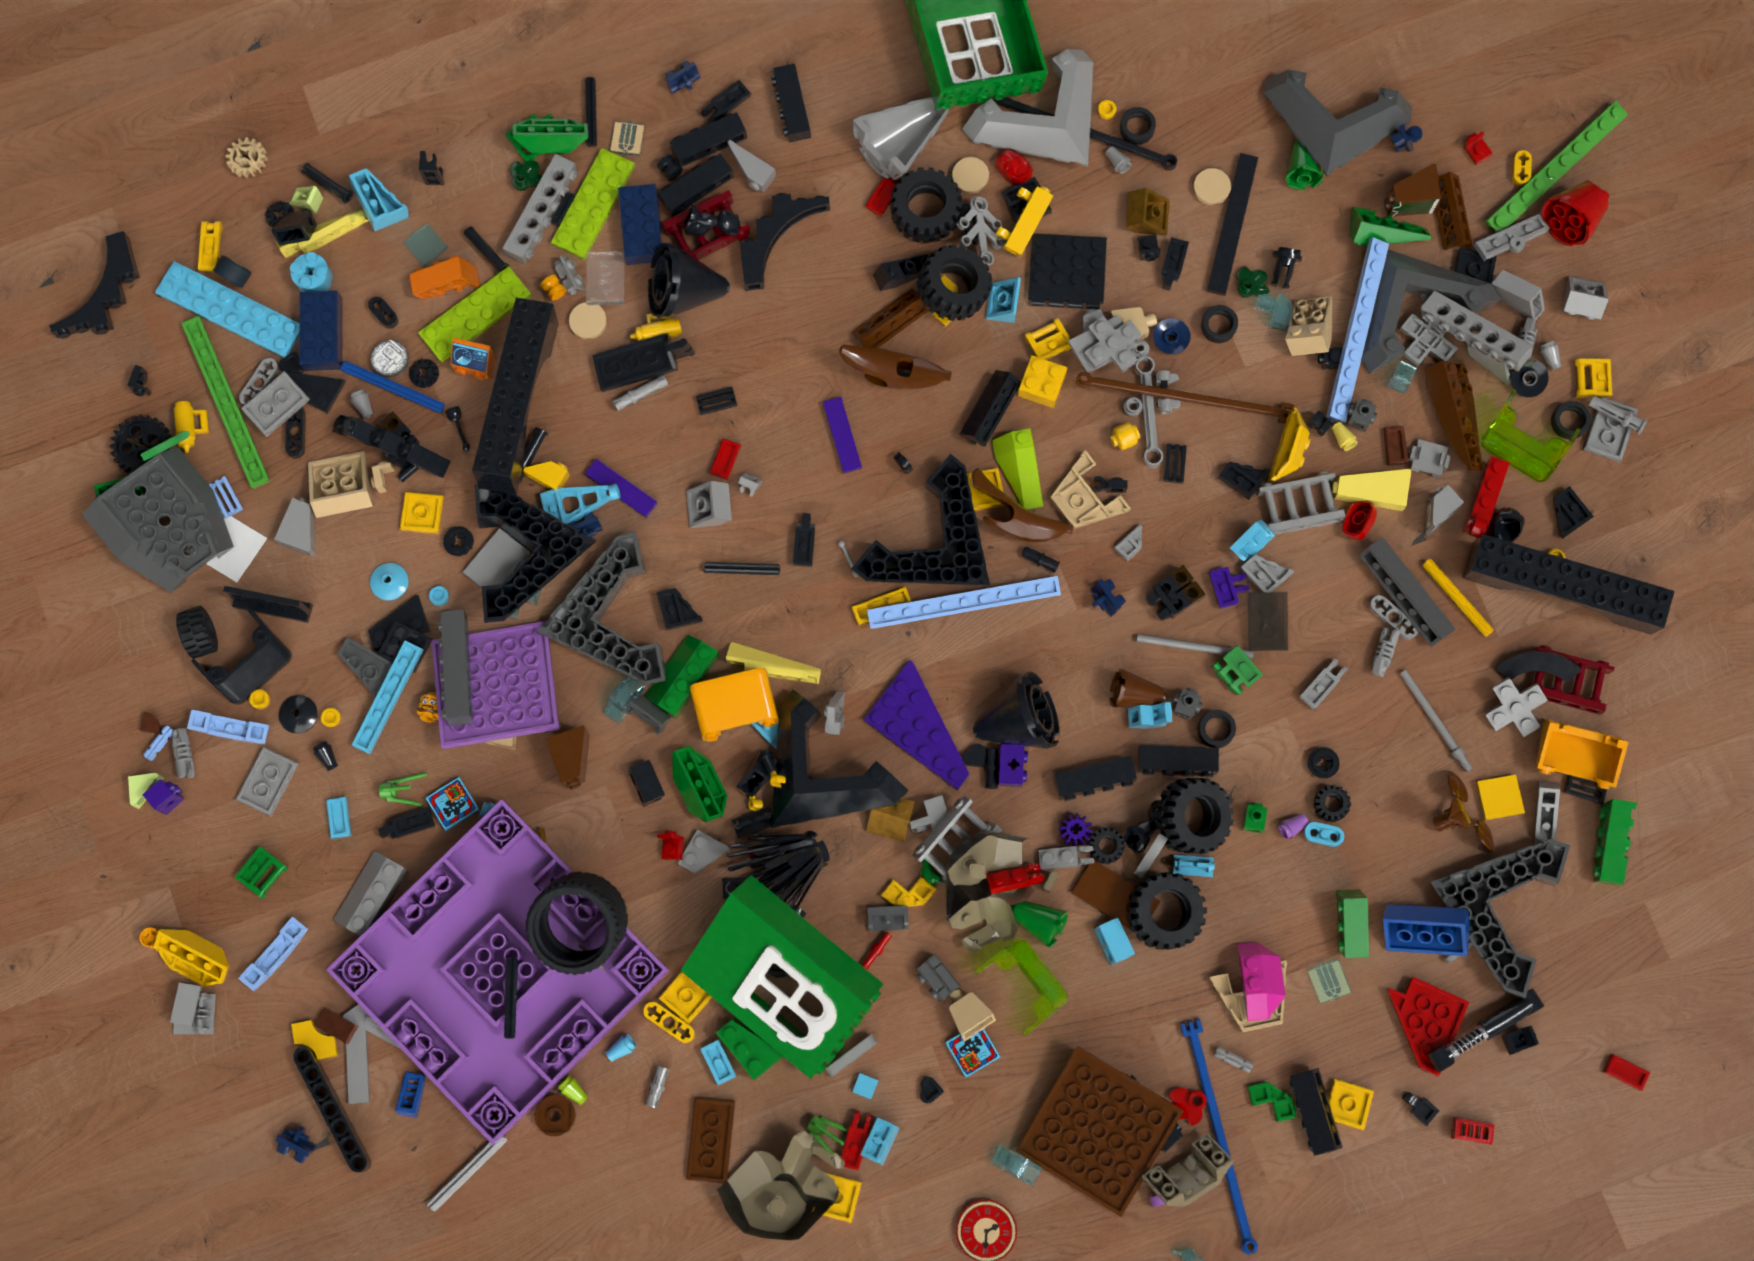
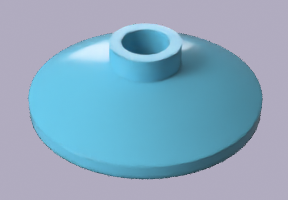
M395 563L380 565L373 571L370 578L372 592L378 598L386 601L400 598L406 592L409 584L406 571ZM387 577L391 578L389 583H385Z

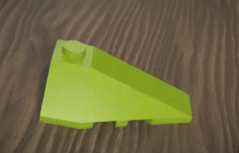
M1031 428L1012 431L992 440L995 460L1004 472L1020 504L1026 510L1043 508Z

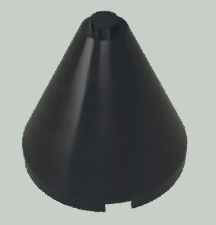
M662 242L656 248L650 268H654L653 279H648V301L653 316H657V319H668L724 297L729 292L730 283L727 282L724 276L676 245Z
M1032 671L1021 674L975 722L973 727L974 735L977 738L979 737L980 740L1043 749L1056 746L1059 741H1055V736L1060 735L1059 720L1049 691L1043 692L1039 684L1043 683L1041 678Z

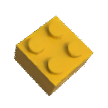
M1031 355L1019 388L1018 397L1054 409L1068 367Z

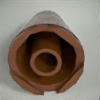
M1118 669L1119 672L1115 673L1110 689L1113 692V698L1110 697V705L1112 707L1153 706L1165 702L1166 692H1164L1163 687L1124 669Z

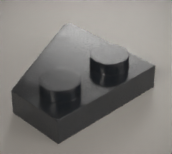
M1570 486L1553 498L1562 539L1594 517Z

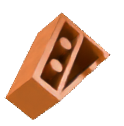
M459 256L449 257L448 260L443 262H435L430 267L419 268L416 272L409 274L413 295L422 300L446 295L445 291L453 289L461 292L463 291L462 287L472 285L474 288L480 287L476 266Z

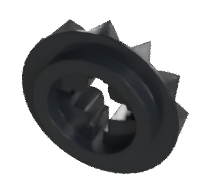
M280 200L276 203L272 202V205L267 207L266 214L264 215L270 227L273 228L283 218L281 216L277 218L274 212L280 213L282 211L284 216L295 212L288 202Z
M421 358L418 361H414V364L409 367V378L419 388H428L434 385L439 378L438 366L430 359ZM420 368L427 370L428 378L424 375L419 376L421 374Z
M453 527L444 535L443 545L450 555L460 557L467 555L473 549V534L465 527ZM455 536L460 540L464 539L462 541V548L458 544L454 545L456 543Z
M1317 748L1308 758V768L1312 775L1317 776L1319 779H1328L1335 775L1339 769V758L1329 748ZM1321 757L1324 761H1331L1326 765V769L1323 766H1316L1321 761Z

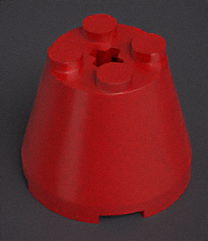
M1586 180L1579 185L1552 196L1544 203L1541 211L1542 219L1546 220L1547 225L1551 229L1549 233L1557 241L1572 247L1573 245L1585 244L1592 237L1608 209L1609 193L1591 181Z

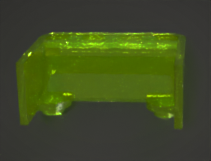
M1513 389L1483 435L1481 446L1499 459L1510 462L1509 465L1535 481L1545 482L1574 444L1580 429L1577 428L1567 442L1555 437L1550 439L1546 445L1513 426L1517 419V414L1512 408L1508 407L1517 392Z
M1019 939L1014 941L975 971V974L978 976L993 963L1002 970H1009L1017 964L1041 994V997L1033 1005V1011L1039 1020L1022 1033L1024 1037L1063 1007L1068 1000V994L1025 940Z

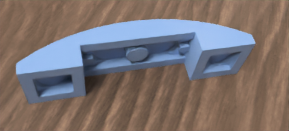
M191 710L187 729L218 737L265 745L269 725Z
M292 916L279 931L278 937L254 964H250L238 979L251 990L255 991L287 959L308 929Z

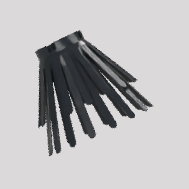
M812 830L806 831L803 834H752L753 837L773 838L734 842V845L728 846L733 849L768 845L728 853L726 855L728 858L747 854L763 855L732 865L728 870L735 871L750 865L751 868L755 869L765 865V868L750 875L754 878L762 876L758 881L760 883L765 882L763 885L766 888L776 884L770 891L776 896L780 895V899L784 902L790 898L787 905L791 908L799 899L794 911L801 905L821 869L828 865L825 862L830 860L823 840L817 842L814 838L818 834ZM750 875L734 882V886L738 887L739 885H741Z

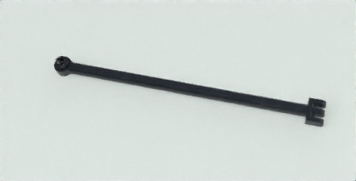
M1007 97L1001 100L992 99L996 104L1021 113L1055 116ZM1090 128L1091 139L1162 164L1165 170L1172 171L1176 168L1177 157L1173 154L1162 155ZM1171 162L1173 165L1168 166L1166 163Z

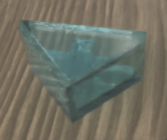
M1399 361L1387 386L1405 394L1417 368Z

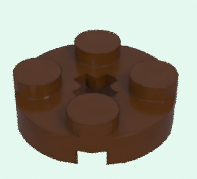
M559 1095L548 1096L536 1107L535 1123L544 1134L548 1136H561L571 1130L576 1120V1111L572 1102L565 1097ZM554 1110H558V1114H561L557 1122L550 1118V1114H553Z

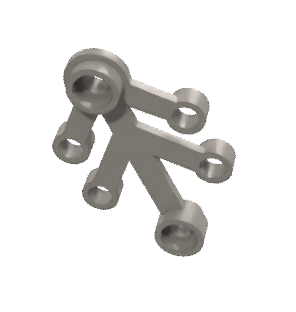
M977 196L971 199L969 212L957 221V227L960 230H964L969 227L970 220L976 216V224L966 235L959 239V245L968 247L978 233L979 255L984 259L983 263H987L990 266L994 262V256L991 252L987 251L986 236L992 241L991 245L995 250L1002 248L1004 240L994 233L997 232L998 228L1002 227V222L987 210L988 203L986 199ZM984 218L990 222L989 227L984 222Z

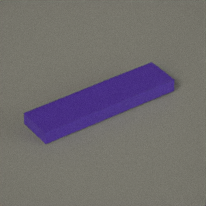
M842 398L824 401L823 405L843 473L862 469Z
M598 459L593 462L585 473L587 477L600 486L617 484L621 495L619 499L645 518L648 517L658 504L657 501Z

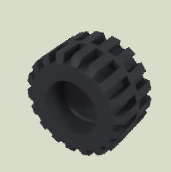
M202 606L177 613L176 626L185 651L192 659L217 652V634L208 612Z

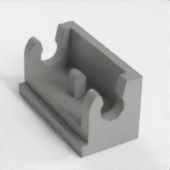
M185 983L178 984L170 1023L193 1027L202 986Z

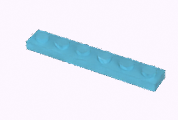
M404 641L352 746L368 754L372 753L424 649Z

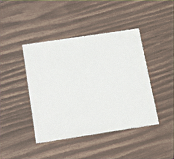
M222 513L234 548L219 559L216 556L206 564L233 581L238 582L267 538L232 516L226 518ZM188 546L185 550L191 555L195 553V549L191 546Z

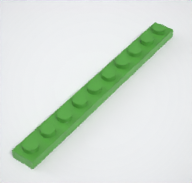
M1617 100L1610 104L1485 221V224L1494 234L1512 224L1628 115Z
M200 316L181 323L251 488L254 489L270 482Z

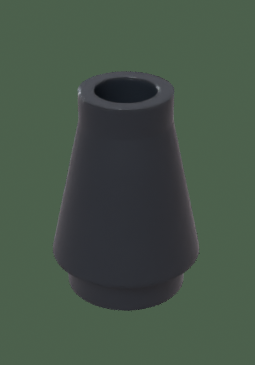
M327 741L313 748L315 752L313 754L325 766L327 771L338 766L332 746Z

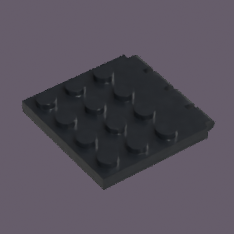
M1033 233L1031 238L1028 300H1032V306L1045 307V301H1049L1048 307L1064 308V302H1067V308L1082 309L1083 303H1086V309L1098 310L1100 304L1104 302L1107 237Z

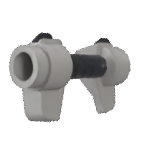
M1159 371L1154 376L1156 385L1168 389L1169 384L1179 381L1178 375L1170 374V371ZM1159 398L1158 402H1156V406L1161 414H1170L1172 409H1179L1181 404L1179 400Z

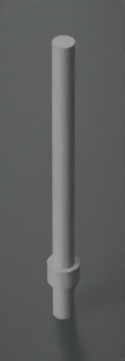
M1137 634L1136 642L1225 655L1234 648L1233 646L1227 648ZM1242 650L1249 659H1253V651Z
M1404 670L1401 672V677L1451 749L1454 759H1458L1466 772L1471 770L1473 767L1464 756L1466 753L1461 747H1458L1408 671Z

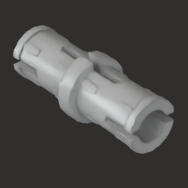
M657 1066L653 1081L649 1085L650 1090L645 1105L657 1109L662 1091L665 1090L664 1085L670 1069Z

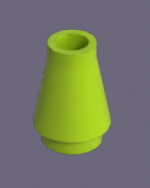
M570 1076L558 1087L561 1090L560 1093L579 1105L588 1098V1095L585 1094L576 1079H572Z

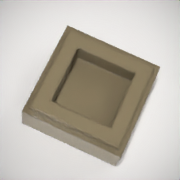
M1050 872L1042 888L1043 891L1050 892L1058 873Z

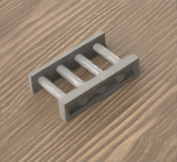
M1322 472L1317 474L1316 477L1272 485V483L1261 485V488L1257 491V497L1263 495L1266 497L1271 518L1268 527L1278 535L1342 522L1346 517L1344 509L1338 510L1335 508L1329 482L1334 480L1335 473ZM1322 485L1328 509L1326 513L1319 514V512H1316L1310 486ZM1303 488L1309 512L1308 517L1300 518L1297 515L1292 495L1293 489ZM1284 491L1290 518L1287 521L1281 522L1278 518L1273 493Z
M964 796L956 800L952 810L928 838L915 848V853L912 855L914 859L920 862L923 859L927 860L942 875L939 882L944 887H946V867L930 851L936 844H939L951 855L955 849L943 838L949 829L953 830L963 841L970 837L956 823L962 814L969 818L980 829V832L1000 833L1002 831L998 825L992 822L985 824L969 808L973 801Z

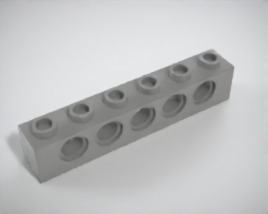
M557 154L554 155L502 248L506 256L523 264H526L527 260L532 258L536 244H539L542 240L543 231L550 226L553 213L557 211L562 197L569 191L568 186L571 181H574L577 177L578 171L574 162ZM559 176L563 177L560 181L555 180ZM549 192H554L553 196H546ZM540 208H546L545 211L538 212ZM533 223H536V224H537L536 227H534V228H529V226H530L531 224H533ZM523 239H528L527 243H520Z
M1436 291L1431 294L1421 307L1422 318L1426 322L1437 325L1443 332L1453 334L1459 341L1469 343L1472 348L1477 351H1483L1489 358L1497 359L1508 369L1519 371L1532 355L1531 344ZM1494 340L1495 342L1489 343L1487 341Z

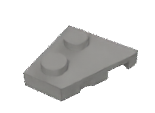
M1254 555L1240 567L1242 572L1265 597L1294 574L1292 569H1286L1275 562L1266 561L1257 555Z
M697 830L684 851L682 860H679L677 864L696 874L723 854L728 853L730 848Z

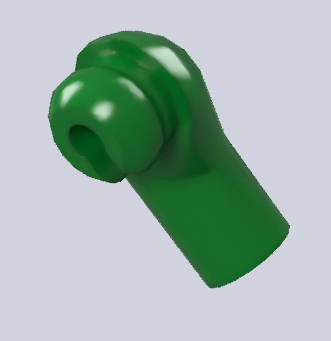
M923 859L921 875L930 884L939 883L940 875L933 871L931 864L927 860Z

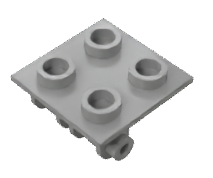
M200 993L193 1027L174 1023L173 1034H214L216 994Z

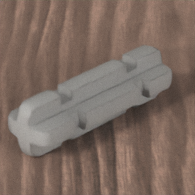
M1218 1047L1215 1051L1214 1056L1216 1058L1224 1059V1062L1237 1068H1242L1241 1070L1247 1073L1251 1072L1253 1068L1252 1062L1244 1061V1058L1230 1051L1226 1052V1049Z

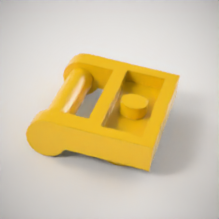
M1059 318L1054 319L1053 323L1032 333L1024 334L1025 340L1036 357L1049 360L1071 349L1068 343L1071 339ZM1055 329L1058 331V333L1036 343L1035 339Z
M1576 359L1574 361L1575 367H1577L1578 385L1576 398L1594 397V395L1600 398H1610L1612 396L1611 359ZM1585 366L1590 367L1591 390L1585 387Z

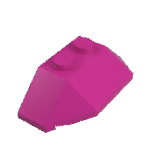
M1257 942L1236 944L1247 1022L1268 1020L1286 997L1280 956Z

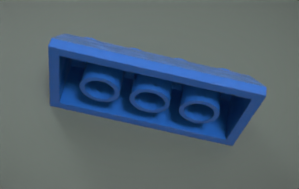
M1387 904L1383 916L1386 951L1468 956L1470 927L1468 909Z

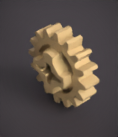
M248 137L245 138L244 142L238 139V144L233 142V148L227 149L230 154L225 156L228 160L226 163L230 170L236 173L238 177H241L242 174L245 178H248L249 174L255 177L256 171L261 173L260 167H266L263 161L268 160L265 155L267 152L260 142L257 143L254 138L251 142Z

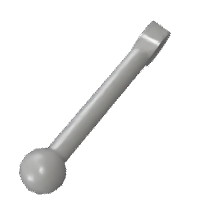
M839 541L838 546L842 548L852 568L854 564L845 548V542ZM852 571V575L854 577H858V575L854 571Z

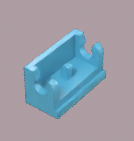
M1261 519L1255 522L1230 549L1241 560L1248 561L1276 534Z
M1118 918L1094 929L1111 966L1135 955Z
M877 1117L860 1155L883 1165L900 1128Z

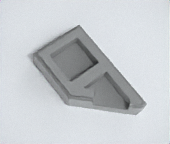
M1141 524L1114 547L1126 562L1142 549Z

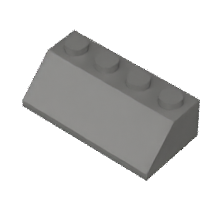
M374 851L335 916L334 921L361 936L383 915L409 870Z

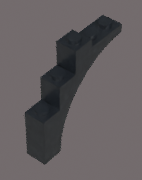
M778 193L776 196H772L775 217L762 216L760 219H756L758 240L746 239L744 242H740L745 291L764 289L766 263L774 245L791 226L802 219L817 213L830 211L829 197L820 195L811 199L797 198L792 201L791 194Z
M124 231L106 236L107 264L103 278L92 297L77 312L62 321L50 325L51 332L57 338H68L71 334L85 333L89 329L95 334L102 335L114 329L109 309H117L127 304L122 283H131L135 279L140 278L130 238Z
M339 415L333 425L332 432L337 435L375 448L440 478H444L451 462L415 442L405 440L356 417Z

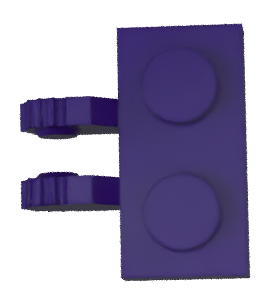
M1228 567L1209 571L1208 573L1219 609L1238 605L1237 594L1250 590L1248 585L1234 587L1233 583L1246 579V575L1240 574L1231 577Z

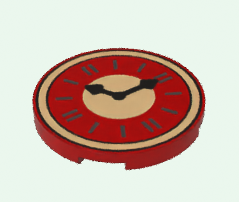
M979 1200L968 1205L960 1214L956 1224V1238L962 1251L975 1261H999L1007 1256L1014 1247L1017 1239V1225L1012 1213L1001 1203L993 1200Z

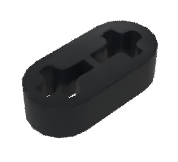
M381 297L370 299L368 307L372 314L385 328H395L398 325L399 319L391 307ZM374 304H380L383 310L380 312L378 308H375ZM387 314L393 321L390 323L384 315Z

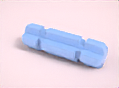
M167 725L164 726L161 730L162 733L157 735L150 744V749H146L143 756L153 761L157 756L156 753L161 751L168 742V737L171 738L172 731L174 730Z

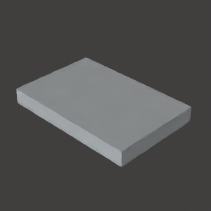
M1119 315L1107 320L1114 330L1124 325ZM1089 330L1068 341L1085 372L1091 373L1112 362L1110 358L1095 369L1085 357L1084 352L1098 343ZM1133 342L1128 348L1133 351L1137 349V345Z
M284 371L241 409L261 432L268 437L310 399Z
M1601 397L1602 400L1626 412L1632 411L1633 415L1637 416L1638 409ZM1596 410L1583 450L1620 463L1632 429L1627 426L1622 427L1621 422Z
M499 528L466 567L463 574L481 588L482 586L499 585L512 575L514 570L530 552Z
M263 747L235 800L272 817L299 764Z

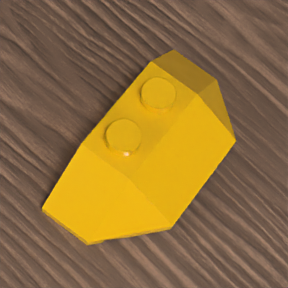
M1293 407L1289 410L1268 476V483H1272L1296 471L1304 463V449H1308L1311 439L1308 438L1310 432L1297 408Z
M160 929L158 931L153 947L156 951H159L161 958L170 969L203 987L224 982L229 964L223 948L189 930Z

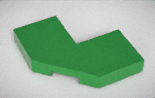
M1264 1082L1247 1086L1252 1106L1272 1102L1276 1122L1297 1118L1293 1098L1274 1085Z

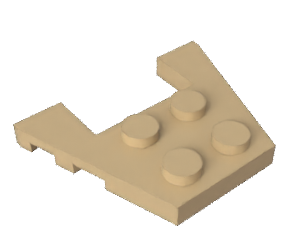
M1086 450L1050 498L1068 523L1073 525V529L1124 514L1131 510L1121 495L1104 506L1081 476L1095 467L1096 463Z
M1286 960L1281 961L1284 986L1286 985ZM1228 973L1209 977L1242 1033L1283 1024L1285 998L1268 1020L1247 1022L1243 992L1233 994Z

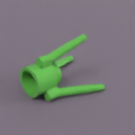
M427 773L380 783V798H387V802H398L421 807L422 803L395 798L394 796L398 795V790L411 789L410 785L398 786V783L425 777Z
M815 1116L807 1129L811 1131L810 1135L814 1136L824 1149L834 1154L818 1135L822 1136L825 1134L835 1142L843 1145L844 1142L827 1130V1125L848 1132L849 1128L832 1122L823 1116L821 1118Z

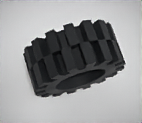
M1328 785L1316 794L1313 807L1316 809L1315 813L1320 815L1319 818H1324L1327 822H1336L1349 813L1352 803L1350 802L1351 797L1347 795L1348 792L1346 790H1342L1343 787ZM1334 796L1339 800L1340 806L1338 810L1331 811L1326 808L1325 800L1327 797Z
M1102 827L1096 830L1089 840V846H1093V851L1090 852V855L1101 864L1116 862L1122 856L1125 849V840L1122 838V834L1118 833L1115 828L1111 829L1110 827ZM1104 838H1109L1114 842V850L1110 853H1104L1099 848V842Z

